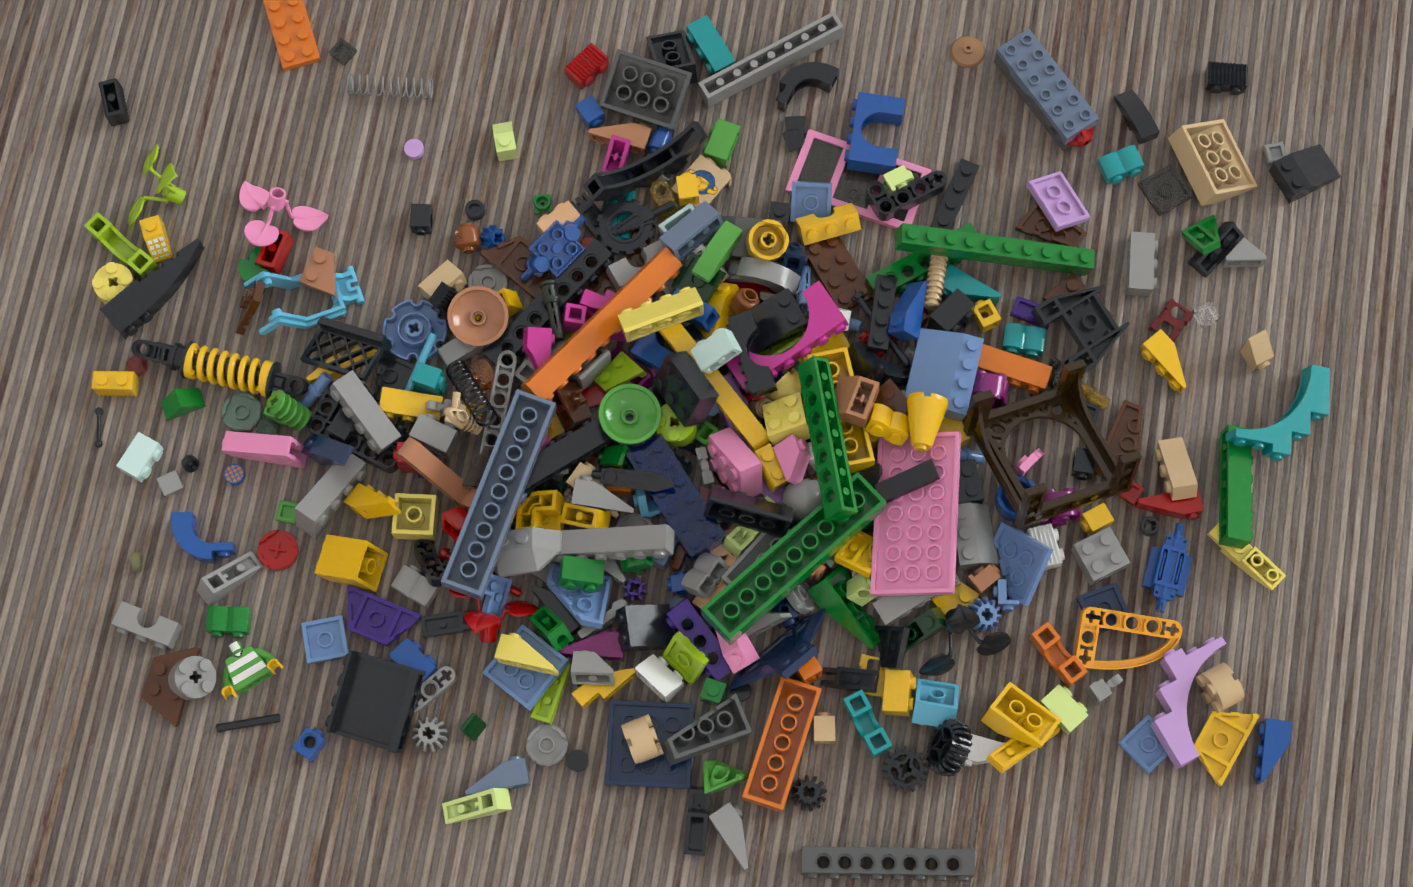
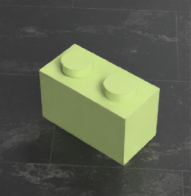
M1058 684L1040 701V704L1061 719L1058 726L1069 735L1089 715L1086 713V707L1081 702L1077 703L1072 698L1073 694L1067 687H1062Z

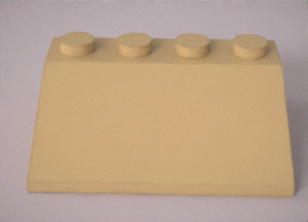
M1224 119L1183 125L1168 137L1201 206L1216 204L1258 187Z

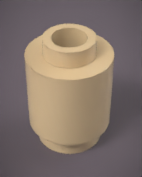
M768 398L759 401L755 399L749 402L748 409L756 418H764L762 405L772 401Z

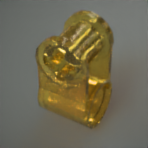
M660 180L654 181L650 186V193L655 207L657 208L670 201H673L676 207L659 215L660 219L663 220L678 212L679 207L668 183ZM658 185L664 187L662 194L656 192Z

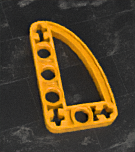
M1085 607L1080 613L1074 655L1082 663L1079 656L1084 654V649L1080 648V646L1091 647L1090 650L1086 649L1085 652L1089 659L1085 660L1082 664L1085 668L1114 670L1146 665L1164 657V653L1177 645L1182 635V626L1179 622L1170 619L1097 607ZM1092 610V614L1101 616L1100 620L1091 619L1089 622V619L1086 618V613L1090 614ZM1108 614H1114L1116 617V622L1113 625L1106 623V616ZM1129 617L1136 619V626L1132 629L1126 626V620ZM1150 620H1154L1157 624L1156 630L1153 632H1149L1146 628ZM1172 624L1176 628V632H1172V634L1169 631L1162 630V626L1171 627ZM1099 627L1168 638L1156 650L1139 657L1123 660H1094ZM1086 631L1092 633V640L1089 643H1085L1082 640V634Z

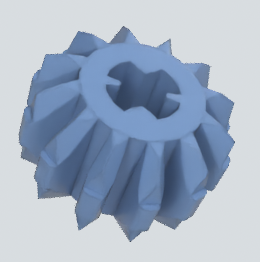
M982 597L981 600L976 598L974 599V604L970 603L968 605L980 618L979 623L972 628L973 630L979 629V632L984 633L986 630L993 631V626L999 625L996 619L1002 617L1001 614H997L1001 607H994L995 600H988L987 597Z

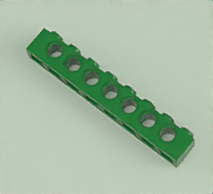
M812 356L797 366L825 519L841 522L856 514L858 510L829 359Z

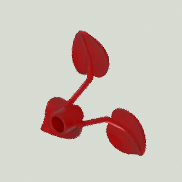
M449 589V592L455 597L470 598V596ZM476 599L478 611L465 613L464 619L475 634L480 632V641L494 643L497 639V630L501 629V624L506 614L509 613V615L516 617L534 614L539 608L523 600L510 601L505 604V609L499 618L493 613L481 612V602Z

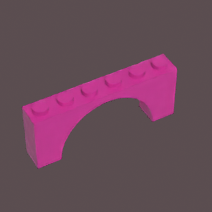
M817 281L802 292L809 308V322L802 339L793 348L782 354L762 356L750 352L751 360L758 365L769 366L774 378L777 377L778 372L783 369H789L795 364L797 359L811 354L812 349L818 345L826 344L831 336L842 333L846 326L849 325L820 281ZM737 355L726 364L747 393L744 384L747 378L745 374H741L738 365L741 359Z

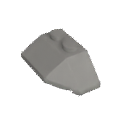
M537 527L509 531L493 571L501 578L539 572L556 555L562 552V532Z

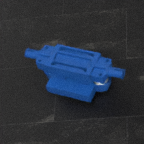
M582 215L574 222L566 220L561 224L558 220H555L528 247L531 251V257L525 262L528 269L519 277L525 283L533 274L540 277L545 271H550L555 277H558L585 249L577 239L582 235L578 228L587 220Z
M1176 523L1174 535L1166 536L1165 543L1161 548L1151 547L1141 586L1153 590L1152 596L1158 601L1155 611H1160V613L1165 612L1166 602L1173 601L1175 596L1181 598L1184 596L1193 558L1187 556L1188 550H1186L1188 540L1182 537L1185 525L1181 524L1180 526V523Z

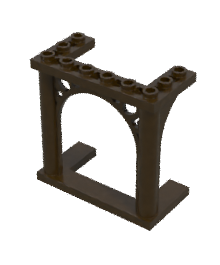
M1083 359L1070 361L1064 366L1057 389L1046 390L1039 395L1028 396L1021 401L1010 402L997 409H991L994 394L991 390L977 392L971 398L963 431L966 436H973L1016 512L1015 523L1018 529L1129 491L1142 456L1137 450L1120 456L1117 462L1096 427L1085 402L1082 379L1087 365ZM1060 405L1062 412L1058 415L1053 414L1052 408ZM1067 412H1068V417H1069L1070 419H1066V418H1065ZM1050 419L1063 423L1075 431L1081 438L1106 481L1044 502L1048 491L1045 483L1024 490L1007 459L1005 452L1006 439L1016 426L1028 420ZM999 426L1005 432L998 434L993 432L991 428ZM996 439H997V440L1000 439L1001 442L997 444V443H996Z

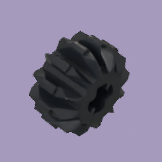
M805 775V782L800 778L797 779V783L800 786L792 785V789L797 792L791 793V798H798L794 801V805L802 803L800 809L804 811L806 805H809V812H812L813 804L819 809L821 805L818 801H826V798L821 795L826 794L827 789H819L824 785V782L820 781L816 784V776L813 777L811 782L809 781V776ZM805 789H807L808 791H814L812 794V798L810 796H804Z

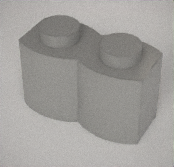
M704 552L697 558L694 567L686 573L681 585L688 593L705 599L713 592L716 583L721 580V576L728 570L729 566L721 557Z
M404 565L391 584V587L428 609L441 588L431 586L426 577L420 574L421 570L413 565L407 567Z

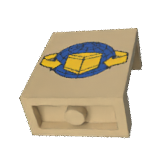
M701 154L685 172L696 174L699 203L692 204L694 208L704 201L710 204L726 185L728 187L732 185L731 174L726 169L717 167L711 158H705ZM675 183L671 188V196L679 202L677 184Z

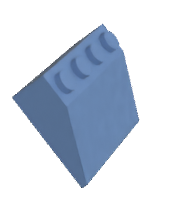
M921 328L904 395L907 398L913 392H924V396L930 397L931 393L941 395L948 400V408L944 417L962 421L967 415L984 339L965 333Z

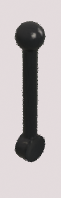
M100 407L95 409V414L97 415V440L95 441V447L97 448L103 445L101 441V415H103L104 411Z

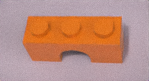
M1049 622L1031 634L1029 640L1067 688H1070L1087 674L1088 671L1075 655H1070L1063 647L1061 637Z

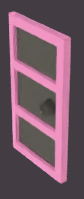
M811 129L807 131L804 144L785 189L786 193L792 194V181L832 183L831 208L852 203L857 209L860 218L893 229H897L902 223H913L919 205L888 221L879 220L866 200V191L869 183L873 181L882 183L883 175L848 170V162L844 161L846 149L850 150V145L847 144V141ZM898 158L896 160L895 169L904 165L907 170L912 172L914 181L932 171L931 169ZM921 189L915 190L918 194L924 193V191ZM871 191L873 195L877 196L880 194L878 191ZM905 198L898 199L901 203L907 202ZM888 207L880 208L884 212L890 211Z

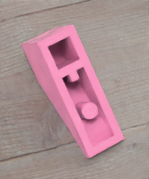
M716 631L723 657L733 674L760 658L746 633L729 645Z

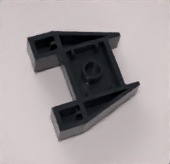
M1105 285L1051 297L1031 311V314L1041 328L1061 318L1081 349L1080 352L1068 358L1064 365L1070 361L1083 359L1087 365L1084 374L1097 365L1130 324L1126 322L1118 327L1099 298L1098 294L1106 288Z

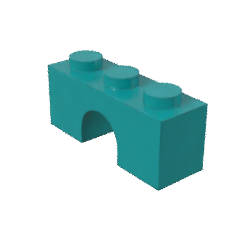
M861 689L844 698L842 704L872 759L891 750L893 745L883 727H880L863 690Z

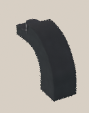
M807 62L790 69L779 82L780 91L776 97L778 102L777 109L785 112L794 94L804 87H817L830 93L838 79L839 69L821 62Z
M852 342L848 353L852 369L858 376L866 378L871 374L876 364L881 362L885 363L888 367L881 380V385L889 378L892 379L898 388L900 385H907L911 365L889 364L882 360L875 351L867 350V342Z

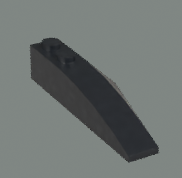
M197 238L176 253V258L166 259L162 262L161 268L156 271L151 269L146 273L147 277L140 282L137 279L100 309L125 339L133 336L144 323L151 321L153 315L170 300L183 284L204 250L201 241Z

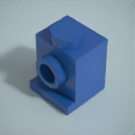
M686 571L675 572L674 575L670 576L671 578H667L668 591L672 590L673 596L690 594L681 585L687 573Z

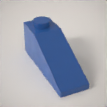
M926 281L910 283L891 313L889 334L902 341L919 339L927 288Z

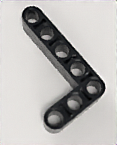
M335 381L327 386L307 423V427L312 435H321L331 439V435L326 433V430L342 406L330 394V387ZM326 407H332L329 413H323ZM323 424L320 430H313L315 425ZM350 431L344 443L349 445L353 441H358V445L354 447L352 454L386 473H394L399 469L397 461H393L388 466L384 465L387 459H394L391 450L386 449L380 454L376 452L374 456L368 457L366 456L367 452L371 450L367 444L368 440Z

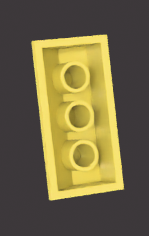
M685 287L675 295L666 294L661 296L660 300L653 303L652 301L642 303L639 308H628L621 311V314L618 315V320L627 343L704 315V304L696 288Z

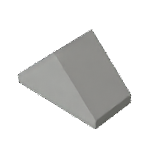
M1244 237L1225 257L1222 268L1261 267L1267 258L1263 252Z

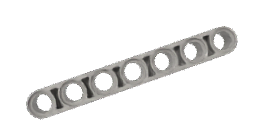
M509 350L503 351L497 358L489 402L500 418V424H491L483 427L478 457L485 446L494 447V445L486 443V436L493 435L497 440L506 417L517 361L516 355ZM509 356L512 359V364L509 366L504 365L501 358ZM498 376H506L508 384L505 386L500 385L497 381ZM494 396H502L504 404L496 405L493 401ZM490 410V412L486 414L485 419H488L492 415L493 411ZM490 419L485 421L484 424L489 423Z

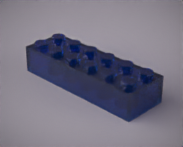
M661 433L625 454L632 470L661 474L675 483V486L659 492H646L666 524L675 531V538L691 563L697 560L702 553H708L723 544L726 534L716 519L703 516L706 505L705 501Z

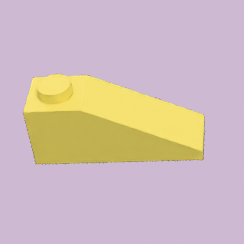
M509 633V635L501 634L494 656L499 663L550 675H559V671L525 642L520 635L516 633Z

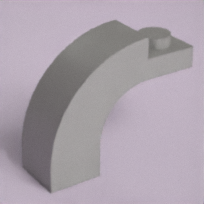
M741 257L740 261H731L728 270L729 277L726 280L729 282L761 284L776 293L789 288L792 295H796L801 276L771 261Z

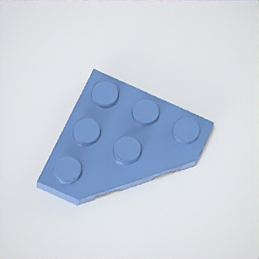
M1001 522L993 542L1000 555L1001 560H999L1002 574L1007 580L1008 596L1014 600H1019V603L1024 606H1029L1053 549L1010 524Z
M551 564L546 585L580 625L602 629L612 576L604 575L603 585L599 592L588 593L581 589L567 590L564 587L558 586L559 565Z

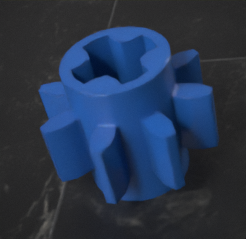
M497 225L483 228L480 236L482 246H488L489 250L503 243L505 239L502 232L503 229H497Z

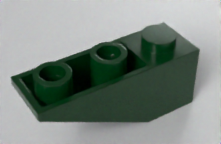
M940 607L930 608L904 626L910 629L906 651L945 629L947 619Z

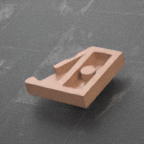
M315 246L299 283L336 297L335 255L332 252Z

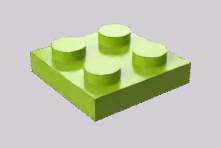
M680 631L673 636L662 655V658L690 685H693L698 680L709 661L705 654L699 651L689 638Z

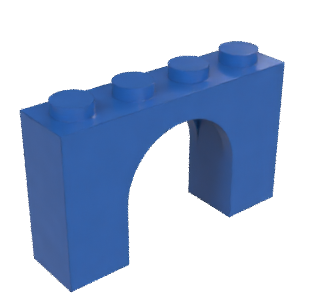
M865 92L858 93V99L853 100L852 110L856 111L855 116L851 115L849 127L853 128L852 133L848 132L847 138L850 150L846 149L844 161L848 162V170L884 175L895 169L898 149L872 145L865 140L861 131L867 125L876 122L901 125L905 98Z
M677 288L671 296L679 293L681 289ZM702 301L704 304V315L683 323H693L709 333L720 316L713 306ZM659 332L639 338L630 350L638 362L656 372L661 367L666 355L673 353L663 347V337Z

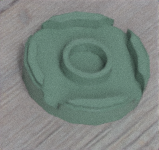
M240 392L227 398L223 404L221 414L228 428L235 432H248L257 427L262 420L263 409L255 396L250 393Z

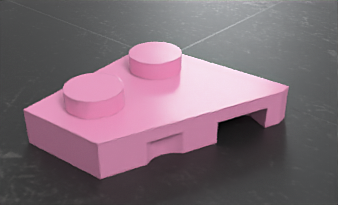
M1038 448L1029 457L1024 455L1014 466L1016 476L1022 477L1045 453Z

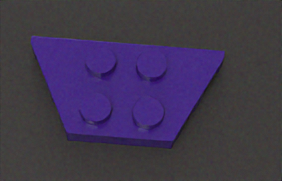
M351 585L347 587L348 630L386 647L422 617L421 614Z

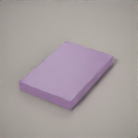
M1061 171L1027 182V188L1055 232L1089 221V213Z

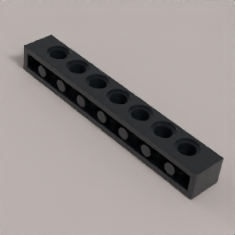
M596 238L555 279L557 281V295L561 299L560 304H558L560 315L564 312L566 303H573L576 299H580L586 287L590 284H595L600 277L599 275L604 270L606 271L609 265L614 263L613 254ZM596 261L597 265L590 268L587 266L589 262ZM576 276H583L580 282L573 281ZM562 290H570L568 295L560 296ZM543 292L514 320L503 335L483 352L485 357L494 366H496L498 356L509 346L513 347L512 352L516 355L517 359L520 356L526 355L523 350V339H518L519 334L523 332L524 328H551L548 312L542 303L544 299ZM553 315V316H554V321H555V324H556V323H557V321H556V316ZM535 318L542 319L538 325L532 324ZM509 356L501 358L504 365L509 366L512 364V359Z

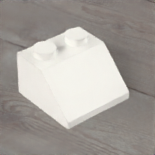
M653 654L635 667L636 675L662 701L669 703L684 687L682 682L684 678L676 670L672 672L667 667L669 664L661 656L657 658Z

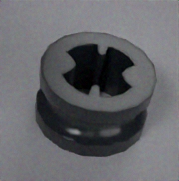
M1152 516L1145 517L1140 524V530L1146 536L1155 535L1159 529L1158 520ZM1145 522H1148L1149 524H1152V523H1153V524H1154V526H1153V529H1154V530H1153V531H1151V529H1147V530H1146V529H1145V527H1146V523H1145Z

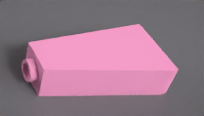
M226 431L225 437L222 440V451L231 457L305 468L307 456L302 453L303 444L291 436Z

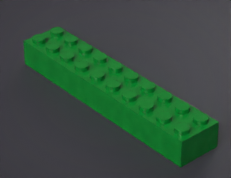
M858 472L851 477L858 510L856 514L841 522L825 519L823 504L821 503L701 608L702 616L729 645L733 644L885 510L887 501Z

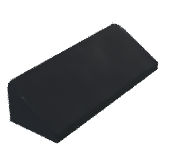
M1226 221L1218 228L1220 248L1206 255L1197 251L1188 261V264L1203 277L1207 278L1244 237L1234 222Z

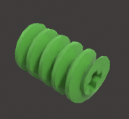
M282 390L275 391L267 400L266 406L270 408L269 413L275 415L277 419H281L283 423H288L289 427H294V430L297 432L302 430L311 418V411L307 407L291 398L288 394H285Z

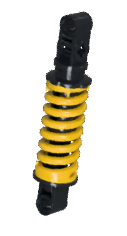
M140 339L136 340L131 347L134 356L151 360L155 363L169 365L170 370H179L184 379L194 380L198 378L201 382L209 381L213 385L219 383L222 387L229 386L234 390L239 388L242 392L250 391L254 395L260 393L261 396L269 399L273 391L282 390L284 393L291 395H304L309 387L306 379L282 373L280 362L265 360L260 368L259 358H254L250 364V357L248 355H244L240 360V355L233 353L230 358V353L227 350L222 351L220 355L218 348H213L209 352L208 346L204 345L200 348L194 341H190L187 346H183L181 343H175L173 346ZM143 344H145L147 347V350L144 354H142L140 351V348ZM296 381H299L301 384V389L298 392L293 387Z

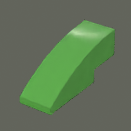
M725 221L703 251L691 274L709 283L729 259L731 251L740 242L743 230Z

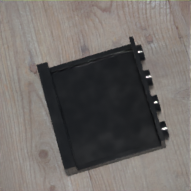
M349 650V653L345 655L343 665L345 666L343 673L340 674L337 681V686H339L337 694L332 698L331 706L333 708L331 715H328L325 722L326 732L381 747L389 752L402 753L426 671Z

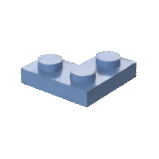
M492 574L484 593L486 597L481 612L493 613L500 618L505 609L512 579L501 578Z

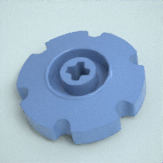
M407 300L391 309L393 316L385 318L383 335L391 343L392 348L390 352L394 356L410 362L413 358L418 360L430 332L438 336L426 361L439 354L437 347L440 344L445 345L448 337V327L445 319H439L442 315L431 309L433 305L430 302L421 300L419 304H414L413 300Z

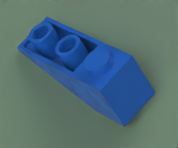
M1266 718L1259 724L1258 736H1261L1260 744H1257L1256 757H1259L1258 765H1255L1254 778H1257L1256 784L1264 782L1290 744L1292 722Z

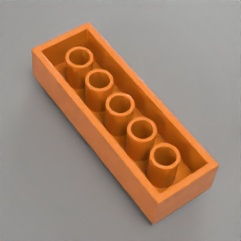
M781 677L742 800L783 813L822 688L791 678L785 679Z

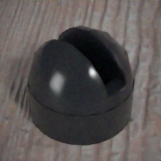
M186 455L181 460L182 467L189 473L196 471L200 465L199 460L193 455Z

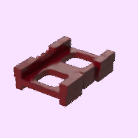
M1172 298L1151 324L1149 330L1158 332L1162 322H1166L1173 327V331L1167 336L1175 342L1184 325L1187 326L1193 318L1194 313L1188 311ZM1174 307H1178L1185 312L1181 320H1177L1170 315Z

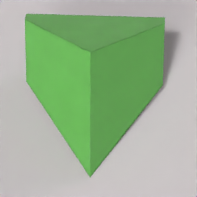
M716 759L704 760V794L727 790L749 777V773Z

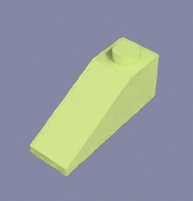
M492 788L442 803L445 824L462 822L512 810L507 788Z

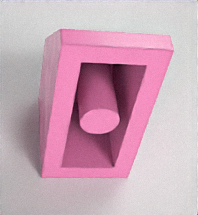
M792 434L773 448L786 481L797 485L803 480L810 460L807 442L803 438Z

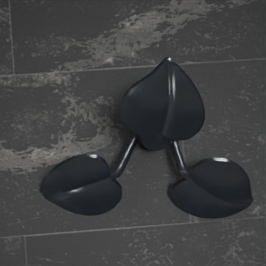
M958 604L956 608L946 613L945 629L948 631L949 653L947 655L943 653L935 655L920 668L919 673L928 676H938L947 673L953 668L955 661L952 659V633L960 634L967 629L976 642L980 644L977 647V652L985 656L1003 651L1011 643L1012 638L1007 633L994 632L987 635L984 640H980L971 629L979 623V615L972 609Z

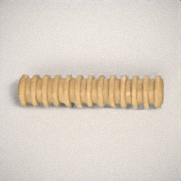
M931 255L924 307L929 310H936L942 301L940 297L943 295L945 268L947 267L948 257Z

